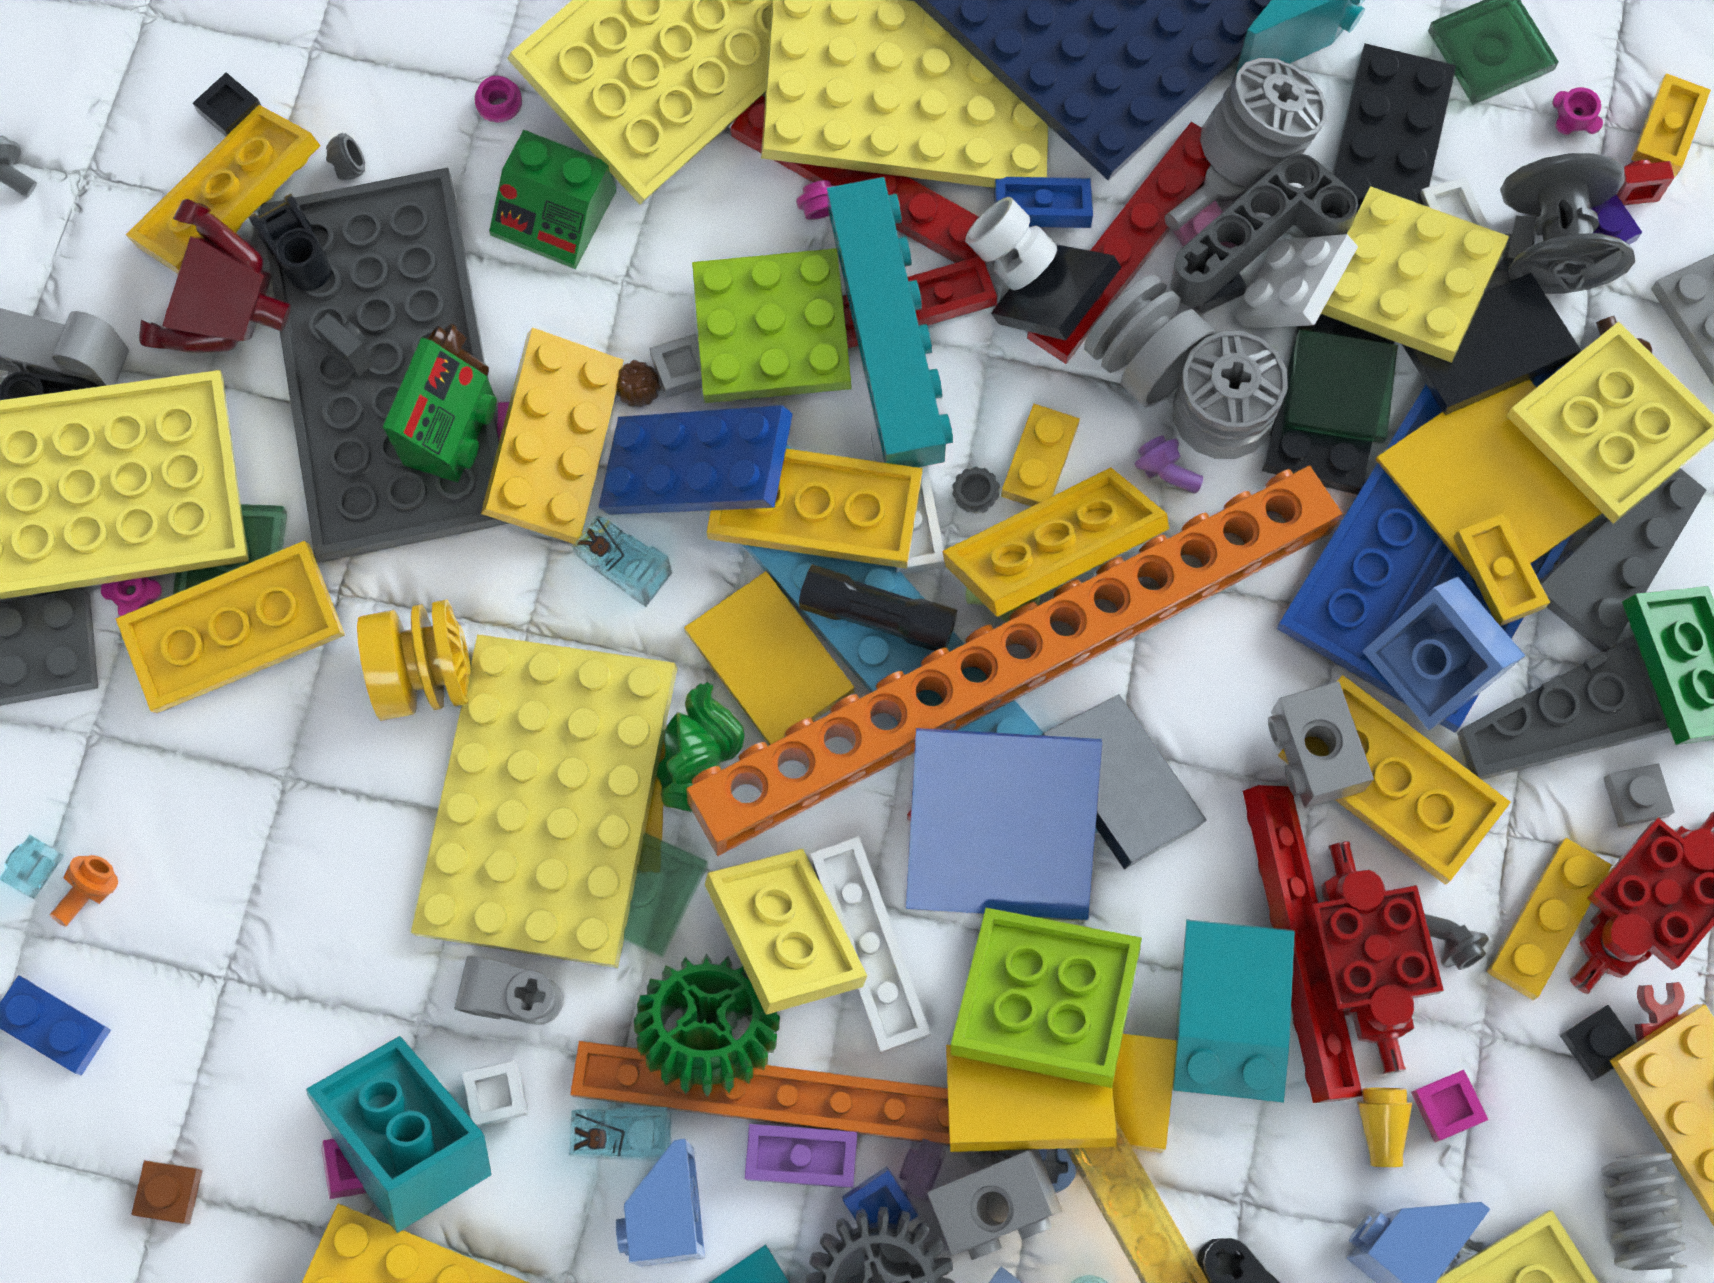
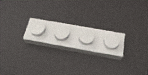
M860 836L810 853L817 877L867 974L864 986L858 988V992L880 1054L931 1037L929 1026Z

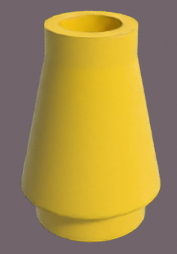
M1390 1087L1362 1088L1363 1101L1357 1103L1370 1153V1166L1403 1167V1153L1413 1104L1412 1102H1407V1089Z

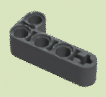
M1300 153L1289 155L1181 248L1175 258L1170 285L1171 291L1181 298L1180 303L1184 305H1202L1293 225L1308 237L1347 234L1357 212L1358 201L1356 195L1311 156ZM1289 183H1298L1304 187H1293ZM1263 212L1270 215L1271 217H1259L1255 213ZM1325 213H1332L1340 218H1330ZM1231 242L1237 245L1238 247L1228 248L1221 245L1220 243Z

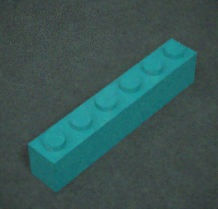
M884 177L828 187L829 218L838 251L839 263L884 463L911 467L944 463L946 444L953 443L952 428L948 414L939 415L936 399L943 397L941 380L937 368L931 370L928 368L925 354L932 353L931 338L927 324L918 325L915 310L922 309L921 295L917 280L908 281L905 267L912 265L907 237L898 238L895 224L902 222L897 194L888 195Z

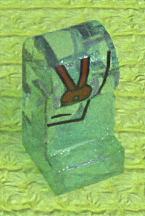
M596 516L572 546L576 555L588 566L644 607L648 606L673 573L669 557L654 546L649 548L630 534H625L619 527L601 516Z
M667 1107L572 1110L569 1155L583 1158L658 1161L671 1145L672 1112Z

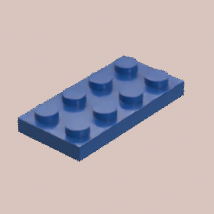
M783 405L618 417L598 507L609 515L774 508L793 413Z

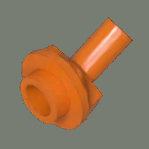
M95 855L73 858L63 877L73 887L49 915L57 923L67 927L89 899L100 904L118 886V877L112 865L102 857Z

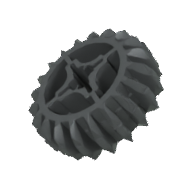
M880 1207L877 1216L878 1222L869 1224L868 1214L864 1209L856 1212L858 1227L855 1229L844 1218L837 1220L836 1229L841 1240L828 1233L822 1234L820 1245L828 1254L822 1252L811 1253L809 1264L820 1272L806 1275L805 1283H835V1274L843 1260L860 1247L864 1255V1268L859 1274L849 1277L847 1283H872L874 1262L878 1275H882L885 1283H922L925 1281L927 1283H955V1281L943 1277L953 1271L952 1259L945 1257L936 1258L944 1250L943 1240L935 1238L925 1244L923 1243L929 1233V1225L926 1222L919 1223L911 1232L908 1230L910 1222L909 1212L902 1211L898 1216L897 1223L891 1224L888 1223V1208ZM878 1243L891 1244L904 1249L919 1264L911 1265L910 1261L898 1263L890 1261L885 1257Z

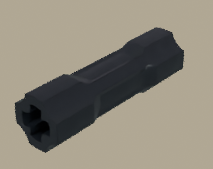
M813 564L807 572L798 601L799 609L833 620L843 619L904 639L909 644L931 651L945 647L948 648L958 612L957 609L922 598L911 599L854 581L848 575Z

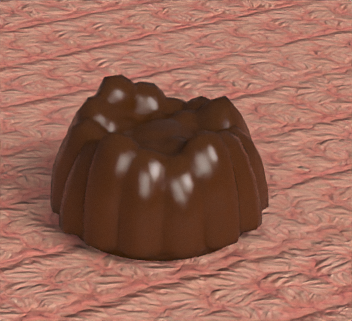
M633 359L619 370L616 395L620 397L622 403H627L630 407H643L645 404H651L652 400L658 397L661 385L658 375L652 366H648L646 362H639Z

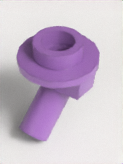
M1161 435L1150 440L1137 450L1141 457L1134 465L1137 469L1144 470L1149 479L1159 475L1164 481L1194 494L1201 488L1203 482L1202 475L1174 464L1181 457L1178 452L1179 441L1177 438L1166 441L1165 437Z

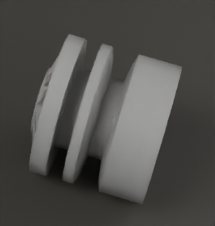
M1257 58L1246 62L1237 72L1232 83L1224 92L1223 98L1215 106L1202 126L1200 143L1204 155L1214 169L1234 184L1250 189L1284 158L1292 154H1303L1327 122L1328 106L1320 88L1310 76L1296 66L1271 58Z
M1155 274L1146 276L1133 284L1107 308L1092 328L1084 346V350L1095 360L1103 358L1101 366L1109 373L1118 371L1128 365L1122 375L1120 384L1145 408L1157 404L1178 387L1181 373L1190 351L1204 338L1217 334L1193 309L1183 311L1173 318L1179 308L1181 298L1173 291L1165 292L1167 285Z
M1222 331L1204 338L1188 355L1173 400V422L1181 438L1196 452L1214 459H1236L1254 452L1267 440L1288 389L1287 369L1279 352L1263 338L1245 331ZM1229 382L1235 383L1236 389L1229 388Z

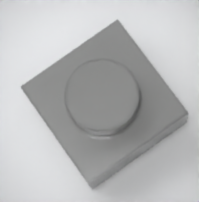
M696 333L649 348L650 358L666 398L702 387L699 341Z
M1659 763L1609 773L1603 778L1618 827L1652 821L1658 817L1662 819L1675 813Z

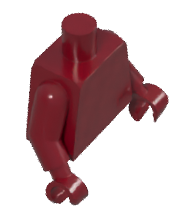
M184 199L173 219L195 225L197 232L201 236H190L162 326L153 322L150 324L141 319L139 342L145 347L188 353L229 352L238 345L239 341H246L252 338L257 323L282 332L290 314L291 304L266 296L272 275L262 269L263 259L254 248L216 216L210 214L211 209L208 206Z

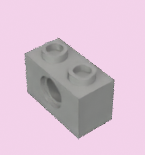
M1339 681L1280 697L1271 710L1272 716L1268 717V727L1274 744L1277 747L1283 746L1289 763V765L1285 766V777L1288 787L1294 796L1300 795L1304 808L1364 792L1374 778ZM1305 738H1320L1327 745L1329 754L1327 756L1313 755L1305 746Z
M1038 1149L1025 1151L927 1192L951 1255L954 1256L968 1250L971 1260L1001 1249L999 1237L1018 1230L1021 1240L1052 1228L1048 1217L1063 1211ZM992 1192L1002 1194L1008 1202L1009 1213L1004 1222L993 1220L987 1212L986 1201Z

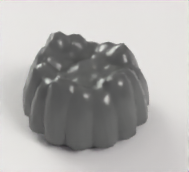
M342 132L328 142L326 145V161L334 166L338 179L349 180L363 175L365 172L364 156L360 147L351 136Z
M976 466L971 470L965 469L962 474L956 476V481L952 484V495L956 499V504L966 512L974 514L985 513L999 498L1000 484L996 481V475L989 473L986 468L980 469Z

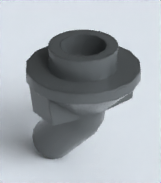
M0 136V182L28 198L34 191L37 182L12 167L22 153L20 145L15 141L8 140L5 136Z
M1425 914L1430 937L1445 940L1441 956L1443 967L1456 965L1458 970H1464L1477 963L1486 955L1482 948L1489 941L1486 933L1468 930L1465 924L1459 926L1451 920Z

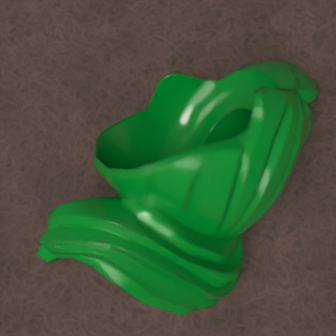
M708 682L705 684L700 683L687 694L685 707L688 716L677 712L666 727L664 736L665 757L659 762L656 775L662 786L661 798L666 807L692 812L687 801V788L693 785L692 779L708 768L720 767L721 762L733 759L743 747L745 739L744 727L728 709L712 698L713 685Z

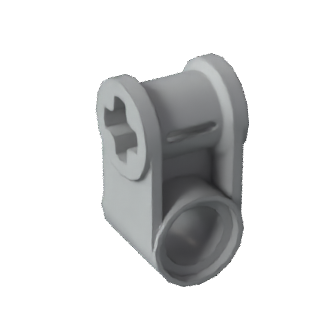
M467 956L454 1009L492 1019L505 1018L534 1025H544L553 1021L559 1015L563 1006V995L554 981L537 971L513 967L509 964L486 958ZM538 989L545 994L543 1003L534 1002L530 1006L525 1002L527 993L535 994Z

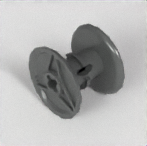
M1568 153L1542 158L1529 163L1506 177L1500 187L1503 202L1518 213L1540 217L1535 223V230L1537 236H1543L1542 242L1530 246L1516 256L1508 269L1510 281L1532 273L1545 294H1565L1590 290L1610 283L1630 270L1635 263L1633 248L1618 237L1593 233L1598 228L1599 221L1597 213L1591 209L1603 204L1617 194L1626 178L1623 165L1613 158L1594 153Z

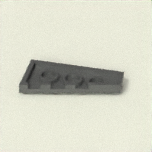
M1680 468L1614 524L1607 517L1597 521L1587 531L1588 535L1574 549L1567 550L1554 563L1555 567L1544 578L1538 579L1550 601L1547 608L1600 651L1613 648L1629 622L1622 601L1634 594L1646 593L1705 494L1706 489Z
M1632 635L1622 643L1588 659L1571 671L1553 678L1525 696L1517 698L1463 727L1457 733L1469 770L1483 780L1668 733L1670 729L1667 726L1664 713L1652 681L1649 678L1635 636Z

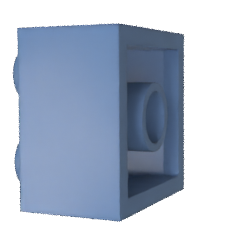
M1459 577L1444 582L1430 590L1363 650V653L1428 730L1433 729L1488 688L1525 657V654Z
M677 1139L671 1143L624 1203L625 1218L616 1219L619 1253H625L626 1256L629 1255V1263L642 1267L706 1258L694 1147L686 1139Z
M1482 1202L1402 1208L1384 1214L1378 1212L1373 1218L1368 1215L1350 1236L1348 1241L1355 1247L1346 1259L1375 1283H1436L1490 1211V1208Z

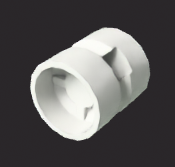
M1006 197L994 203L974 222L966 235L965 242L983 261H994L993 271L1010 289L1018 290L1030 284L1048 267L1055 257L1057 245L1040 227H1029V215L1011 197Z

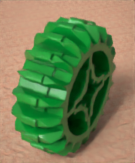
M707 953L699 965H693L685 956L679 971L665 965L664 971H662V980L650 978L647 985V995H640L637 1002L638 1014L634 1018V1032L637 1034L638 1052L646 1057V1066L650 1072L661 1070V1080L664 1081L665 1085L679 1078L681 1089L685 1094L694 1084L702 1085V1090L708 1097L713 1089V1085L720 1083L730 1093L734 1087V1078L736 1077L749 1084L753 1078V1068L764 1070L768 1063V1053H774L777 1047V1031L780 1029V1016L777 1015V1012L765 1014L744 967L733 970L732 961L729 956L720 965L712 964V960ZM679 1008L682 1011V1017L676 1021V1027L667 1032L664 1026L672 1013ZM746 1016L750 1023L749 1027L738 1040H735L732 1036V1030L737 1027V1021Z

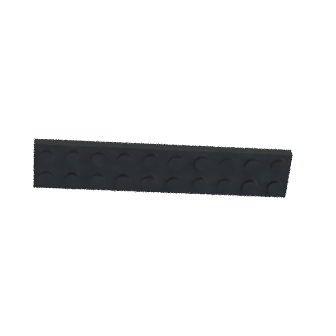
M1364 43L1332 172L1356 195L1358 201L1357 212L1370 186L1424 205L1420 192L1422 189L1430 186L1456 65ZM1325 213L1330 218H1340L1335 214ZM1320 314L1314 325L1296 326L1286 365L1288 389L1271 429L1262 471L1277 475L1284 470L1291 469L1294 474L1310 465L1324 487L1358 495L1363 487L1395 341Z

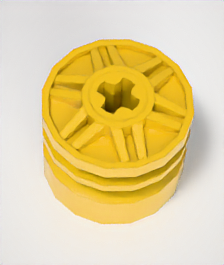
M448 599L432 603L433 625H431L423 604L412 606L410 630L404 629L402 621L394 609L358 617L357 638L363 676L371 705L380 721L414 715L417 710V690L422 689L433 710H439L444 707V685L454 706L468 704L467 693L469 676L471 674L469 653L463 629L456 620Z

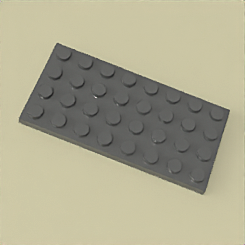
M449 168L295 197L331 266L330 277L323 286L312 291H303L296 288L290 282L275 256L271 255L267 250L274 298L291 304L290 314L283 331L280 332L315 558L321 563L510 524L481 514L499 444L495 414L488 425L483 424L477 438L479 448L475 462L470 469H464L459 483L404 466L383 429L385 420L421 337L427 339L437 326L445 329L448 325L454 324L457 330L467 338L461 348L486 364ZM285 200L262 204L260 206L261 215L283 204ZM309 257L302 258V259H301L300 261H298L297 263L304 262V261H306ZM327 313L334 317L341 325L347 321L351 322L368 340V344L364 348L373 364L360 377L324 346L314 328V325Z

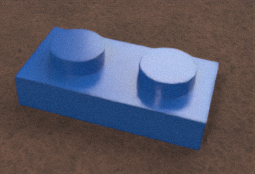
M1005 177L1003 179H995L994 203L1003 198L1011 197L1029 215V227L1091 228L1093 219L1091 178Z
M19 975L0 1002L1 1030L80 1076L83 1075L112 1030Z

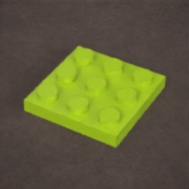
M837 248L692 262L704 403L852 389Z
M985 908L951 1041V1055L1112 1088L1141 951L1142 937Z

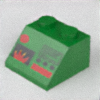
M523 129L502 168L489 228L490 236L576 269L616 193L613 175L609 172V165L601 159Z
M421 337L385 420L383 429L404 466L459 483L464 469H470L475 462L479 448L478 435L483 424L488 425L492 421L496 411L497 398L485 374L435 342Z

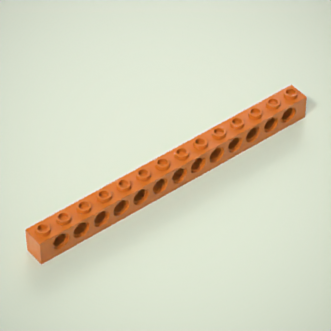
M1310 465L1294 474L1291 469L1284 470L1272 477L1265 484V489L1253 495L1249 491L1239 493L1224 505V510L1211 517L1206 512L1193 517L1181 528L1182 532L1168 539L1164 534L1154 537L1139 549V554L1124 561L1122 557L1114 558L1097 570V576L1083 583L1079 579L1067 582L1053 593L1054 598L1039 606H1037L1036 602L1027 603L1010 615V621L996 628L989 624L975 630L965 639L966 644L950 652L946 647L932 652L921 661V667L904 675L903 671L894 672L877 683V690L861 698L857 694L843 698L831 707L829 715L815 722L812 718H806L795 723L785 731L786 737L769 746L766 742L754 744L738 756L740 761L722 770L719 766H714L702 771L692 779L693 785L687 788L688 804L718 857L915 753L916 728L961 729L1331 534L1343 513ZM1273 511L1283 516L1286 523H1277L1271 520L1266 512ZM1224 533L1238 535L1243 540L1244 545L1230 543L1225 538ZM1181 556H1195L1200 560L1203 567H1191L1182 560ZM1150 577L1159 584L1160 589H1146L1140 584L1138 578ZM1107 599L1114 603L1118 611L1114 613L1103 612L1096 606L1094 601ZM1057 621L1065 622L1073 628L1075 634L1070 636L1059 635L1052 629L1050 624ZM1012 644L1023 645L1029 650L1031 657L1017 659L1009 654L1006 647ZM967 667H977L986 674L987 679L979 683L971 682L963 676L962 670ZM923 690H932L941 696L943 702L936 706H927L921 703L916 695ZM886 713L893 716L898 725L890 730H882L872 723L871 718L877 714ZM843 737L852 744L853 748L845 754H835L826 747L825 743L830 738ZM794 760L802 763L806 767L807 772L799 778H788L779 771V767L786 761ZM749 784L755 786L761 795L754 802L742 803L733 797L732 792L740 785Z

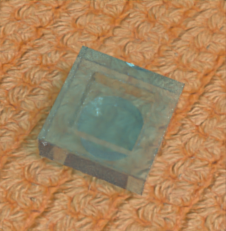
M29 834L24 843L17 845L8 855L4 864L5 871L0 876V880L35 899L64 855Z

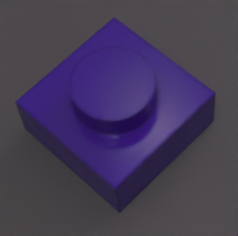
M1617 195L1603 204L1591 208L1597 213L1599 226L1593 233L1618 237L1629 245L1636 242L1643 233Z

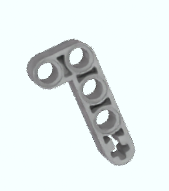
M0 308V370L11 373L26 371L60 378L75 377L85 379L99 386L117 383L129 349L114 328L103 319L85 312L72 311L66 323L61 324Z

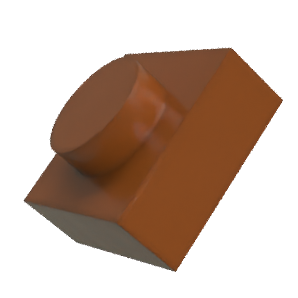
M144 1160L131 1215L190 1225L203 1170Z

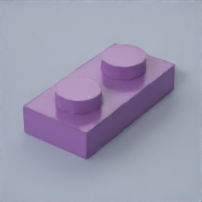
M749 1124L744 1179L746 1181L853 1189L857 1132Z

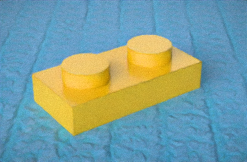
M1666 73L1659 83L1631 160H1649L1651 163L1670 161L1674 176L1676 177L1684 165L1711 89Z
M1033 403L1002 487L1001 497L1032 507L1054 496L1075 438L1080 418Z
M1505 513L1462 528L1456 532L1453 538L1493 618L1500 626L1541 611L1549 605L1550 601Z

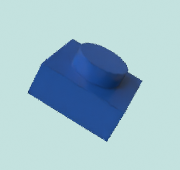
M888 1166L842 1196L844 1204L856 1220V1212L864 1209L868 1214L869 1224L878 1222L877 1216L880 1207L888 1208V1223L891 1224L897 1223L898 1216L902 1211L910 1213V1221L919 1216L918 1210Z

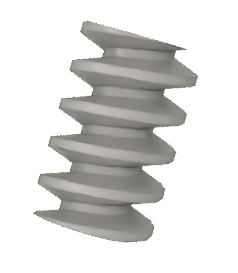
M1671 1153L1616 1157V1161L1601 1168L1603 1176L1619 1180L1618 1184L1604 1190L1607 1199L1622 1203L1621 1207L1607 1213L1609 1221L1623 1224L1626 1227L1610 1236L1612 1243L1629 1248L1628 1252L1614 1258V1264L1618 1267L1632 1271L1688 1268L1687 1265L1673 1262L1670 1256L1686 1249L1685 1243L1667 1237V1233L1682 1227V1220L1664 1215V1210L1679 1204L1678 1197L1661 1193L1660 1190L1661 1187L1676 1181L1675 1175L1657 1170V1165L1672 1159Z

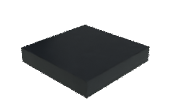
M1056 244L1057 252L1048 267L1025 287L1018 290L1009 289L991 314L999 325L1067 340L1121 269L1119 262L1114 255Z

